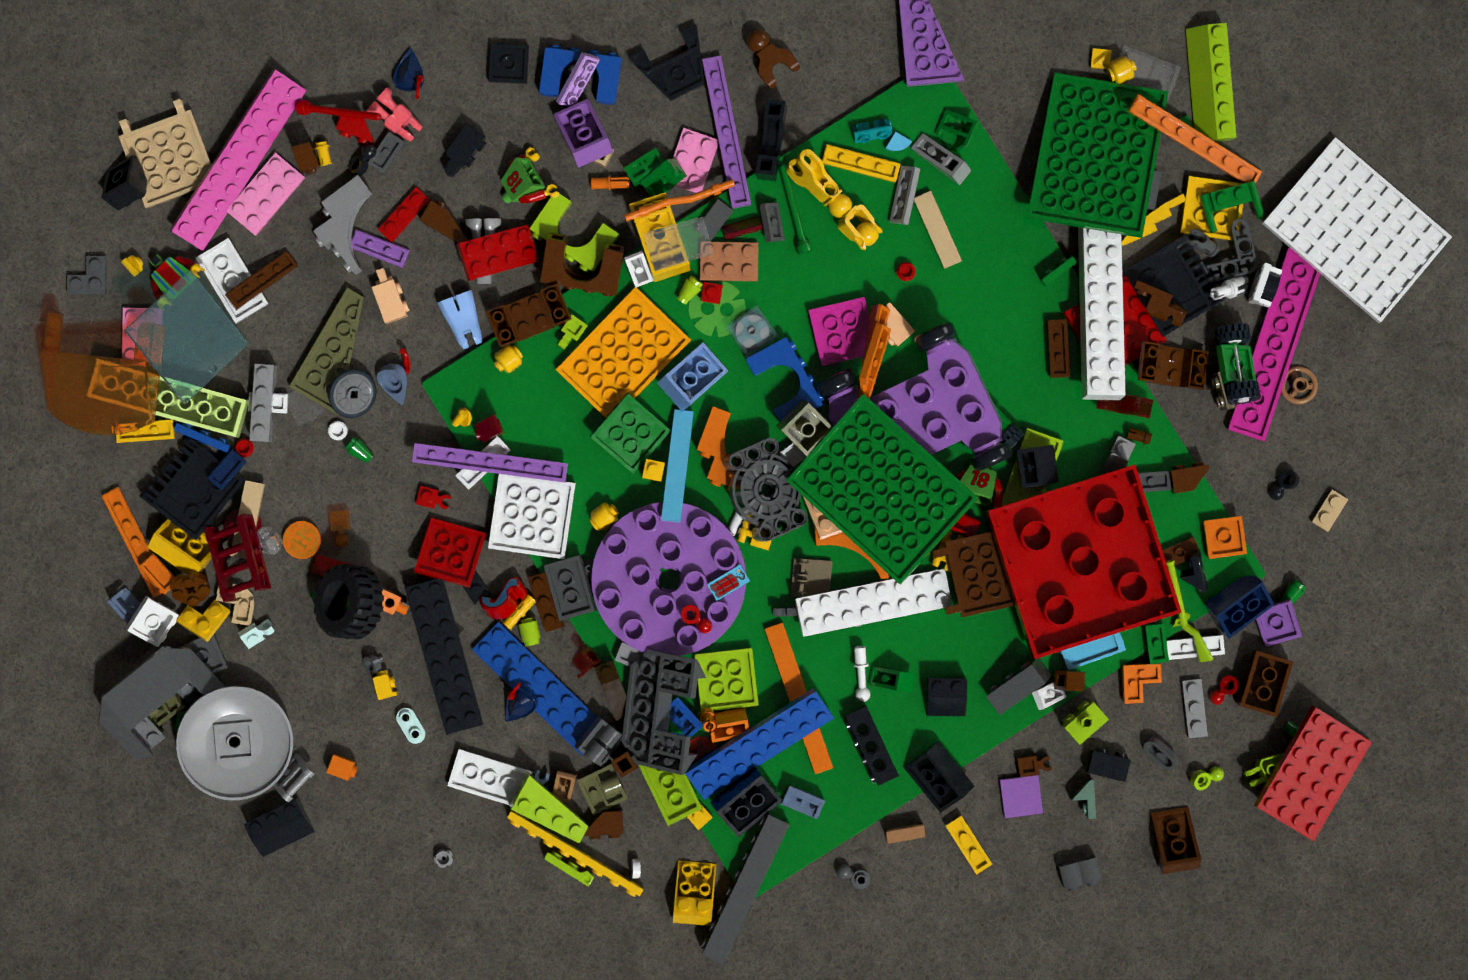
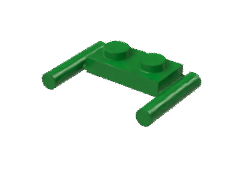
M1255 181L1200 196L1210 233L1217 231L1212 212L1252 201L1257 219L1265 218Z

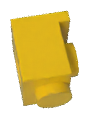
M388 670L377 672V677H373V682L378 700L399 695L398 691L394 692L393 688H396L394 677H390Z

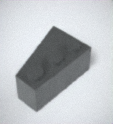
M1040 658L1033 659L1031 662L1027 661L1019 667L1020 670L1015 674L1013 672L1008 674L1004 678L1005 681L1000 685L997 682L988 689L990 692L986 697L999 715L1048 681L1052 674Z

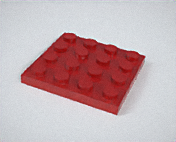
M1125 276L1122 278L1124 359L1125 365L1140 357L1142 341L1161 345L1167 340L1160 333L1129 279ZM1079 303L1064 312L1063 315L1081 343Z

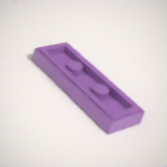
M355 230L352 238L354 250L401 268L404 267L410 252L408 249L359 230Z

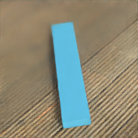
M674 409L661 521L681 523L694 411Z

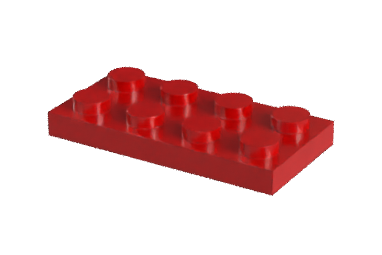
M529 225L457 244L467 281L539 261Z

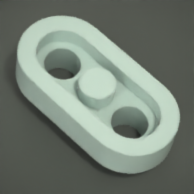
M411 708L399 710L396 720L408 741L414 744L422 742L426 732L415 712ZM404 714L409 715L408 721L403 720L402 717ZM413 731L419 732L417 738L412 736Z

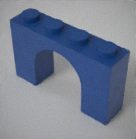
M550 45V48L545 47L539 90L540 95L558 98L562 75L570 65L577 63L582 53L580 49L569 48V50H562L561 46ZM588 50L587 54L597 56L600 59L595 68L599 75L596 102L616 105L622 58L618 57L616 53L600 55L599 51Z
M787 337L746 358V362L754 376L779 365L793 369L798 375L800 388L797 395L792 400L773 410L779 422L802 399L810 403L814 409L823 405L821 401L824 400L818 391H815L812 385L815 381L811 374H806L803 369L806 365L802 357L796 356L794 350L797 348L792 339L788 341Z

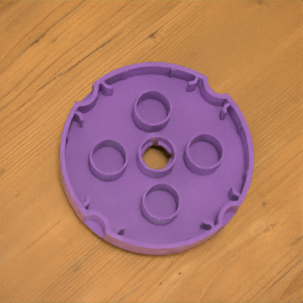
M663 502L640 507L628 513L607 532L594 558L592 591L602 619L608 628L623 642L644 653L647 650H655L681 656L699 651L718 640L731 627L742 608L746 584L716 601L707 584L738 565L742 566L746 575L747 571L744 556L737 540L718 518L699 507L683 503L681 523L661 521ZM662 568L680 571V582L677 590L659 587V576ZM689 604L697 606L700 611V617L702 619L707 618L712 622V630L709 633L703 634L698 631L696 623H685L681 618L682 608ZM691 610L688 611L687 616L690 618L693 617L694 612Z

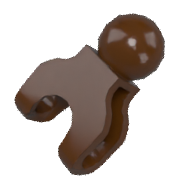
M754 29L747 35L746 45L749 50L757 53L756 57L759 60L758 75L769 89H774L777 84L772 74L774 65L778 63L785 64L793 72H797L800 69L799 63L789 50L777 48L773 43L770 44V37L764 30Z

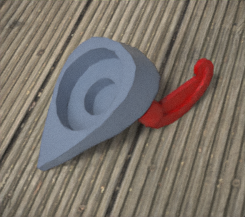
M401 348L400 353L403 354L404 368L398 364L384 365L377 373V381L386 393L403 405L406 396L407 375L410 372L411 364L406 349Z

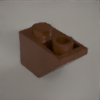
M1203 462L1192 463L1190 468H1185L1184 465L1173 466V471H1170L1172 494L1195 490L1209 470V464L1204 465Z
M623 810L603 811L587 828L585 836H589V839H601V835H608V838H620V834H624Z

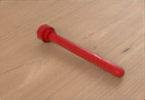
M302 99L298 100L296 104L298 115H308L313 112L377 121L382 117L380 113L312 105L308 100Z

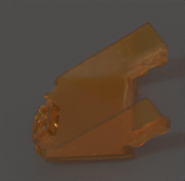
M47 312L43 348L39 350L47 410L64 424L79 431L97 435H121L137 431L155 422L166 326L155 323H142L137 328L134 360L60 352L64 316Z

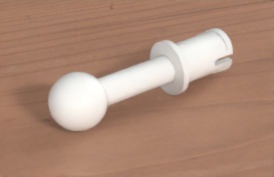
M866 646L854 647L855 664H853V667L857 668L859 688L856 690L855 696L857 700L865 702L870 698V690L866 687L865 667L869 666V663L866 662Z

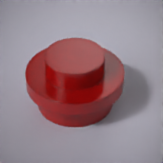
M903 262L897 267L896 273L900 280L910 281L914 278L916 269L913 264Z
M239 439L235 444V452L241 457H249L254 451V444L249 439Z

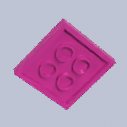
M865 297L808 310L821 366L863 357L869 323V313Z

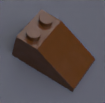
M1189 807L1151 813L1161 874L1200 868L1202 859Z

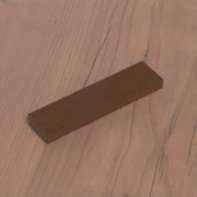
M286 250L227 292L225 297L237 311L296 269L298 264Z

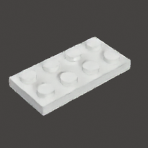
M229 238L196 257L200 266L205 268L204 273L236 324L269 304L263 293H261L236 311L225 297L227 292L251 276V273Z
M459 749L447 786L510 805L527 771L531 775L533 771Z

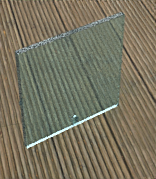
M191 270L182 276L124 330L151 363L153 369H156L183 404H186L249 344Z

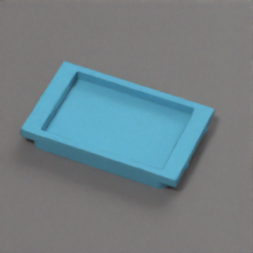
M1119 632L1063 650L1061 654L1067 670H1071L1125 651L1126 648Z

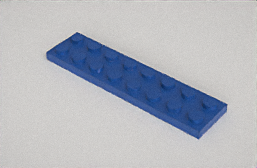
M498 622L472 650L512 689L520 682L521 686L530 690L538 700V706L535 711L583 756L584 754L575 747V744L595 721L597 716Z
M813 688L689 766L685 774L705 800L739 779L753 767H758L831 721L834 717Z

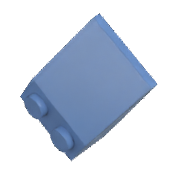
M703 342L657 383L679 409L684 411L725 375L728 370Z

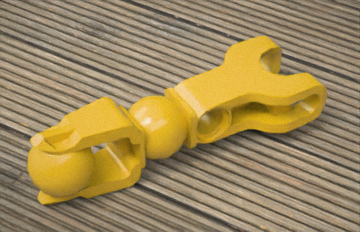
M809 149L803 150L799 153L797 159H793L787 164L786 172L797 185L808 189L820 202L824 203L825 207L828 205L829 211L833 216L841 218L838 221V229L849 240L855 241L862 250H865L866 246L873 245L877 241L879 233L883 232L882 228L875 223L874 217L864 205L860 204L852 207L851 199L845 194H840L842 190H839L838 185L827 174L822 160ZM804 156L809 157L810 164L804 160ZM792 166H797L800 172H795ZM854 215L862 222L856 229L850 222Z

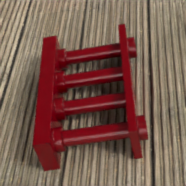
M251 514L236 516L237 524L219 530L218 527L204 528L205 538L209 544L220 588L219 592L223 602L237 601L235 593L254 587L255 591L271 589L254 518ZM240 531L242 543L223 549L221 538ZM245 550L247 560L228 567L226 556ZM249 569L251 580L233 586L230 575Z

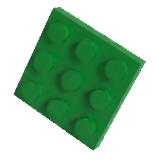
M626 393L592 432L590 437L634 474L671 430L631 395Z

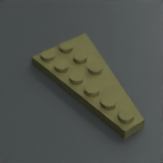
M349 288L345 290L289 386L338 416L340 415L333 410L329 402V388L336 376L350 369L364 303V297Z

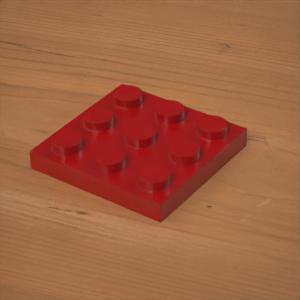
M431 518L414 572L470 588L485 542L486 533Z

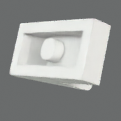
M1054 682L1041 686L1032 692L1039 710L1045 709L1067 697L1064 690L1054 689Z

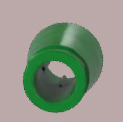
M355 437L344 448L348 451V454L366 464L374 455L359 438L356 439Z
M1294 578L1292 582L1289 581L1280 602L1291 599L1292 604H1294L1305 593L1304 590L1307 587Z

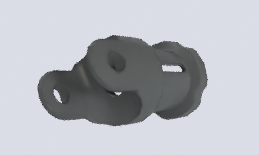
M1197 229L1190 231V234L1194 236V240L1190 244L1194 248L1204 251L1209 257L1217 254L1220 249L1218 242L1210 240L1208 235Z

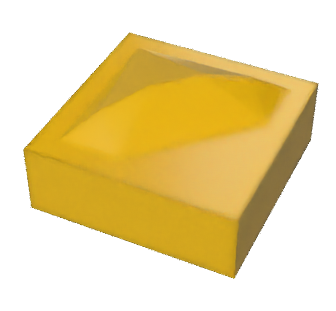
M1093 48L1090 68L1107 70L1111 61L1112 50Z

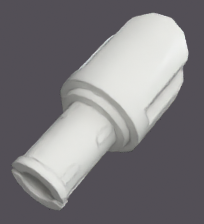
M1241 275L1225 280L1222 286L1211 289V297L1214 300H1219L1223 297L1231 299L1246 294L1247 283L1249 282L1248 277Z

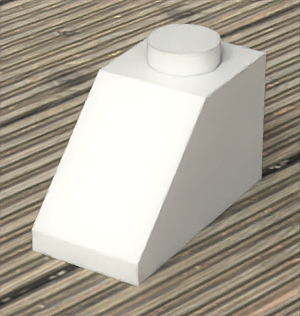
M642 251L624 257L635 287L654 281Z

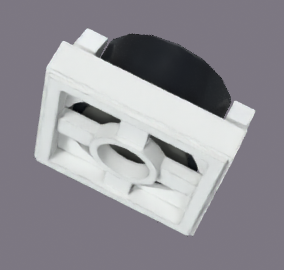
M1268 263L1258 266L1247 301L1269 308L1276 295L1282 270L1272 267Z

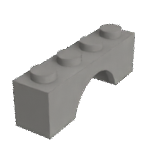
M255 364L249 441L272 443V402L277 366Z

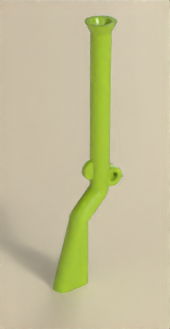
M1175 560L1166 561L1182 613L1178 614L1179 617L1175 620L1173 627L1181 625L1183 630L1193 636L1199 662L1214 660L1200 632L1188 624L1187 620L1190 618V614L1185 612L1174 565Z

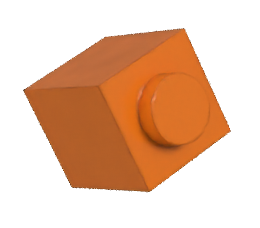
M334 754L326 773L349 781L351 777H355L358 767L355 766L356 761Z

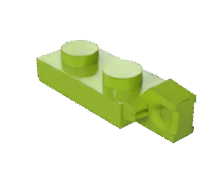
M554 851L551 854L547 852L544 857L546 861L588 887L594 879V876L588 871H577L579 867L570 861L568 864L561 861L562 856Z

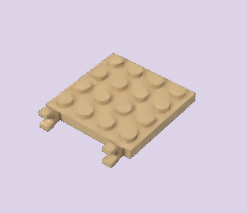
M181 99L173 101L178 113L177 115L134 131L131 129L129 120L119 121L124 133L119 136L126 158L132 155L137 156L148 181L147 192L142 198L146 209L195 191L212 165L192 110L186 111Z

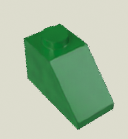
M872 666L869 685L912 693L915 674Z

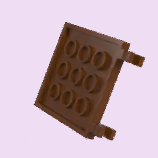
M992 532L944 542L946 548L932 550L933 558L948 556L958 604L944 607L947 615L960 612L961 617L1015 606Z

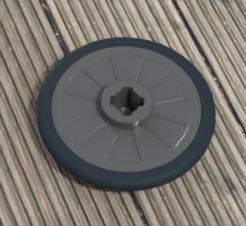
M359 369L346 370L332 381L328 394L329 402L333 410L340 416L356 418L368 412L373 406L377 389L373 378L365 371ZM351 391H355L354 396H351Z

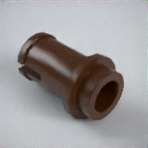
M1130 427L1127 439L1142 442L1143 445L1150 444L1152 433H1149V430L1145 432Z

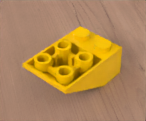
M678 860L673 923L711 926L716 864Z

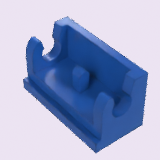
M679 697L671 702L669 719L684 735L692 737L703 727V723Z

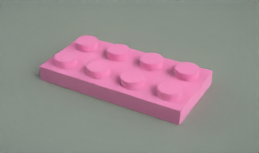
M275 153L230 205L227 212L257 236L305 177Z

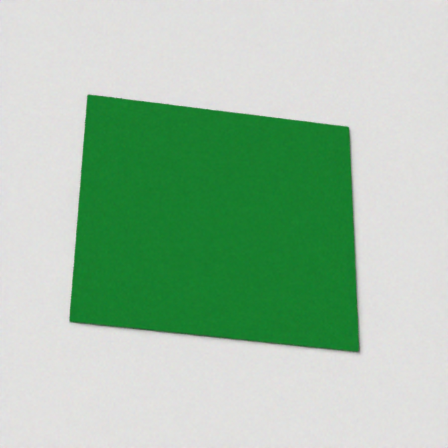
M905 78L781 156L776 181L757 179L755 173L746 178L751 200L750 206L732 209L729 191L727 190L676 222L690 263V271L637 287L691 339L678 355L635 398L636 401L671 430L647 458L665 463L662 482L642 478L646 460L632 474L590 437L605 417L556 371L564 360L635 288L624 257L642 251L647 262L642 244L623 256L616 296H604L598 292L586 293L582 289L577 288L570 289L562 294L570 316L574 315L588 325L576 342L574 339H571L565 350L558 346V343L565 335L561 329L566 323L511 344L510 346L515 345L523 356L521 358L522 364L511 373H506L504 370L500 372L494 365L496 361L494 354L501 349L495 336L422 383L426 393L463 450L481 452L494 440L492 439L485 443L482 439L478 441L474 430L477 429L475 424L495 414L498 416L505 431V434L498 437L511 450L507 454L508 456L568 463L566 482L576 483L565 559L581 555L583 561L586 559L594 560L601 541L610 530L598 531L590 522L591 511L601 503L613 504L619 512L617 514L619 521L622 517L640 507L664 501L674 409H680L658 385L657 382L703 342L728 370L725 375L685 409V411L694 412L683 498L684 504L696 506L709 512L728 528L736 512L731 503L729 491L727 490L728 486L721 484L718 487L709 483L710 480L707 479L714 456L708 459L700 456V451H697L712 407L731 413L725 431L726 455L758 440L774 438L779 445L775 455L781 456L780 452L790 446L792 442L776 426L779 421L773 410L792 400L797 395L800 388L798 375L793 369L779 365L754 376L746 362V358L787 337L788 341L792 339L797 348L794 350L796 356L802 357L806 365L803 367L806 374L810 373L815 383L812 385L815 391H817L816 386L819 382L846 369L854 370L857 382L853 386L858 385L863 357L821 366L808 310L865 297L869 317L872 306L882 304L886 307L890 302L915 330L898 347L887 343L871 397L928 371L927 350L920 351L917 348L915 337L942 323L951 322L956 330L955 336L951 339L956 338L957 342L970 352L993 403L1011 421L1003 431L1015 423L1024 433L1029 428L1063 440L1056 461L1059 483L1049 484L1046 492L1106 473L1101 469L1117 436L1127 439L1130 427L1145 432L1149 430V433H1152L1150 444L1145 445L1142 442L1127 439L1136 445L1126 467L1136 465L1138 473L1173 471V466L1179 465L1190 468L1192 463H1196L1146 383L1137 380L1138 371L1132 362L1125 365V396L1121 400L1082 399L1081 343L1068 321L1070 377L1050 378L1047 320L1066 319L1063 313L1080 303L1079 277L1071 267L1044 287L1041 283V280L1044 278L1042 274L1050 268L1053 271L1058 268L1059 265L1057 263L1065 258V255L1043 221L1027 219L1030 206L1029 198L955 82L907 87ZM946 109L979 122L969 146L958 151L946 148L935 133ZM886 118V120L890 119L893 135L897 132L912 141L903 150L889 151L886 147L893 136L886 139L870 140L866 143H855L852 127L856 126L855 124L869 122L871 128L873 127L872 121ZM922 134H925L965 161L972 170L961 185L946 177L911 149ZM826 144L901 164L896 183L824 164L827 174L835 181L839 190H842L840 194H845L851 199L852 207L860 204L864 205L874 217L875 223L882 228L883 232L879 233L877 241L873 245L866 246L865 250L860 249L855 241L849 240L838 229V221L841 218L833 216L829 211L828 205L825 207L824 203L820 202L808 189L797 185L790 178L805 237L813 248L812 252L798 255L796 247L799 241L779 169L781 164L787 166L791 160L797 159L799 153L806 149L813 151L823 160ZM804 156V160L810 164L809 157ZM792 166L795 172H800L797 166ZM901 166L917 167L920 169L914 198L929 191L932 192L961 257V262L948 268H943L914 201L908 225L889 222ZM718 199L733 210V213L724 225L758 216L763 227L760 205L777 202L779 204L785 240L766 243L764 228L758 232L725 240L721 227L711 241L758 243V282L725 281L740 291L733 301L744 299L746 306L745 316L752 313L759 314L766 321L771 332V337L762 346L754 348L752 351H747L738 342L734 332L718 337L716 326L712 336L700 332L694 325L702 317L690 319V301L685 305L677 299L686 278L692 275L700 280L701 242L710 241L695 231V229ZM855 215L850 220L855 229L862 223ZM662 231L654 237L658 240L663 239L665 233ZM903 262L913 264L916 269V274L910 281H902L897 276V267ZM716 281L717 284L722 285L723 281ZM700 292L696 294L697 296L702 297ZM703 302L701 311L706 315L713 313V303ZM730 303L722 304L720 307L721 314L723 316H730L733 313V306ZM731 320L734 325L738 324V322ZM825 397L821 401L823 405L815 410L824 419L826 418L833 427L829 419V397ZM463 407L467 408L472 415L470 425L466 427L461 425L453 426L452 421L456 417L458 410ZM1023 437L1011 448L1012 456L993 465L991 469L997 472L996 478L1001 481L1003 494L1016 460L1015 450L1020 449ZM961 440L931 455L955 476L972 465L971 459L976 454H973L972 450ZM766 442L765 448L770 449L769 443ZM749 450L748 456L752 459L754 454L752 450ZM732 457L731 463L734 467L737 464V460L735 457ZM804 458V459H803L802 461H800L797 465H795V466H794V469L796 470V469L798 468V466H799L806 458ZM487 472L481 480L495 501L499 474ZM1205 477L1202 478L1193 491L1172 494V489L1144 492L1162 550L1191 537L1195 538L1200 549L1208 582L1206 592L1198 590L1180 578L1182 570L1190 569L1188 560L1175 566L1185 612L1190 614V618L1187 620L1188 624L1208 613L1204 603L1235 580L1244 576H1255L1259 579L1265 577V571L1247 543V554L1208 559L1203 521L1229 518L1230 516ZM764 483L761 491L758 493L766 497L769 494V487ZM802 495L797 509H802L807 513L808 519L805 525L772 539L769 550L750 545L752 537L749 536L746 537L745 543L737 541L743 553L747 576L750 580L746 583L745 599L742 608L731 627L718 640L699 651L681 655L695 659V654L752 648L759 706L741 707L745 708L748 725L751 728L790 703L765 628L783 622L806 691L808 692L814 688L834 717V719L819 727L833 765L832 769L815 774L803 738L756 767L782 800L788 786L792 785L825 799V803L817 819L781 805V803L769 812V814L788 822L790 825L755 898L923 793L904 768L938 741L956 764L962 768L1083 692L1065 691L1066 698L1042 710L1038 709L1031 693L999 715L986 697L990 692L988 689L997 682L1000 685L1005 681L1004 678L1011 672L1015 674L1020 670L1019 667L1033 660L1031 659L1015 606L961 617L960 612L947 615L945 608L863 624L859 627L853 626L802 637L798 616H773V608H790V604H796V598H801L791 596L794 558L832 561L830 592L893 579L890 575L888 579H880L873 565L865 557L851 549L835 545L816 546L815 526ZM974 503L965 513V515L980 521L981 524L976 535L991 531L985 511L993 509L994 505H991L990 508ZM795 513L794 521L797 523L799 516ZM778 521L777 528L779 530L782 529L781 521ZM750 524L749 531H752L755 525ZM737 530V532H736V534H735V539H736V540H738V536H739L738 530ZM950 530L953 532L950 538L951 540H955L958 534L962 535L956 531ZM940 542L934 547L933 550L938 549ZM931 551L910 575L944 569L946 562L941 561L938 567L931 565L934 559ZM528 554L540 573L545 572L544 565L564 560ZM662 568L659 576V587L677 590L680 582V571ZM946 571L952 605H956L958 602L952 575ZM588 578L592 591V578ZM598 609L569 618L598 665L614 660L627 694L630 666L615 661L623 641L608 628ZM1178 614L1120 632L1124 640L1125 651L1071 670H1067L1061 651L1041 657L1040 659L1052 674L1044 685L1054 682L1055 670L1085 672L1084 690L1088 689L1121 668L1122 665H1126L1147 651L1144 626L1164 623L1166 639L1181 630V625L1173 627L1175 620L1179 617ZM866 646V662L869 663V666L865 667L866 687L870 690V698L865 702L857 700L855 692L859 688L857 668L853 667V664H855L854 647ZM872 666L914 673L912 693L869 685ZM927 677L967 678L966 716H927ZM697 680L695 698L672 694V701L679 697L700 720L701 706ZM865 705L899 774V777L879 786L876 782L872 783L868 774L871 772L869 765L864 766L860 757L863 752L860 747L856 748L852 737H855L852 729L848 731L843 721L847 719L846 714ZM740 708L715 710L714 713L735 710ZM669 719L668 731L683 734ZM861 723L857 726L859 734L867 732L868 727L866 724ZM702 727L690 738V741L699 737L711 740L710 731L707 732ZM724 740L714 743L717 746V748H719L725 743L729 742L730 740ZM868 741L865 744L867 751H873L876 747L873 741ZM880 758L875 759L873 762V767L876 769H880L884 765V761ZM734 782L705 800L691 783L699 802L713 816L701 830L736 883L734 876L738 868L742 869L745 864L742 859L746 851L750 852L753 847L750 843L754 834H759L761 827H759L761 819L738 837L717 814L710 803Z

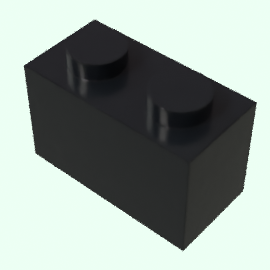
M1097 747V750H1091L1086 772L1126 782L1131 759L1126 758L1127 754L1116 752L1115 755L1108 754L1107 749Z

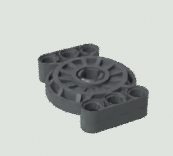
M774 438L758 440L727 454L723 458L725 469L734 471L729 484L731 503L736 513L743 520L755 525L752 529V537L758 542H767L805 525L808 519L807 513L804 510L797 509L801 494L786 481L795 469L786 459L775 455L779 445ZM766 442H768L770 445L769 452H767L765 449ZM749 450L753 451L754 455L752 459H750L748 456ZM732 457H735L737 460L735 467L731 463ZM764 483L769 487V494L766 497L758 493L761 491ZM795 513L799 516L797 523L794 521ZM778 521L782 523L781 530L777 528ZM762 528L766 531L764 538L760 534Z

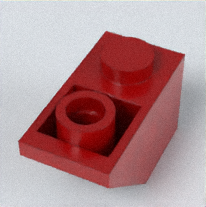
M340 116L336 129L340 131L339 135L350 139V136L358 138L357 142L363 145L368 143L374 144L375 140L365 119Z

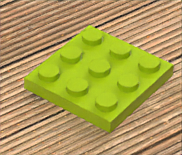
M752 648L695 654V659L699 661L706 678L697 679L701 710L710 708L715 711L759 706Z

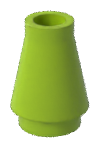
M692 275L686 278L677 299L686 305L688 301L702 290L703 283Z

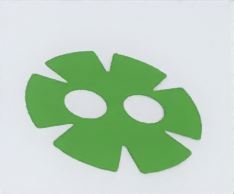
M709 281V282H707V283L717 284L716 281ZM722 282L723 288L720 305L713 304V313L706 315L701 311L703 302H701V297L697 295L689 302L690 319L702 317L694 326L705 335L712 336L715 326L718 337L733 333L734 327L731 320L739 322L745 317V301L743 298L733 301L740 291L728 282ZM730 303L733 306V313L730 316H723L721 314L720 307L722 304Z

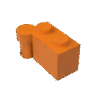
M704 708L699 713L704 730L710 731L712 743L733 739L749 729L745 708L714 713L710 708Z

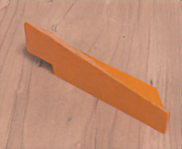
M882 304L871 307L856 395L858 398L865 394L870 399L891 333V329L886 326L891 310Z

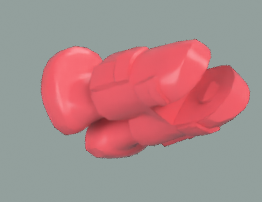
M387 87L378 96L377 100L387 106L393 114L390 115L376 101L372 103L367 111L380 113L386 128L411 142L414 137L404 128L410 123L413 128L420 132L423 126L402 103L397 105L391 97L392 90Z

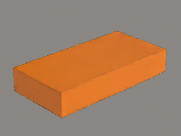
M152 553L139 567L165 595L171 590V582L175 576Z

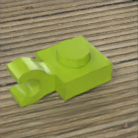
M571 315L572 320L566 322L561 329L565 335L558 343V346L564 350L571 339L577 342L588 327L587 324L574 315Z

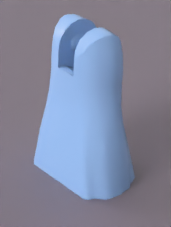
M472 290L437 303L458 344L463 349L469 348L465 334L470 332L476 345L482 343V333Z

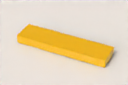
M826 144L822 160L825 165L896 183L901 165L900 163Z

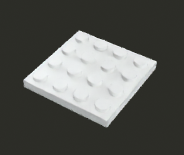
M499 474L488 548L565 559L576 483Z

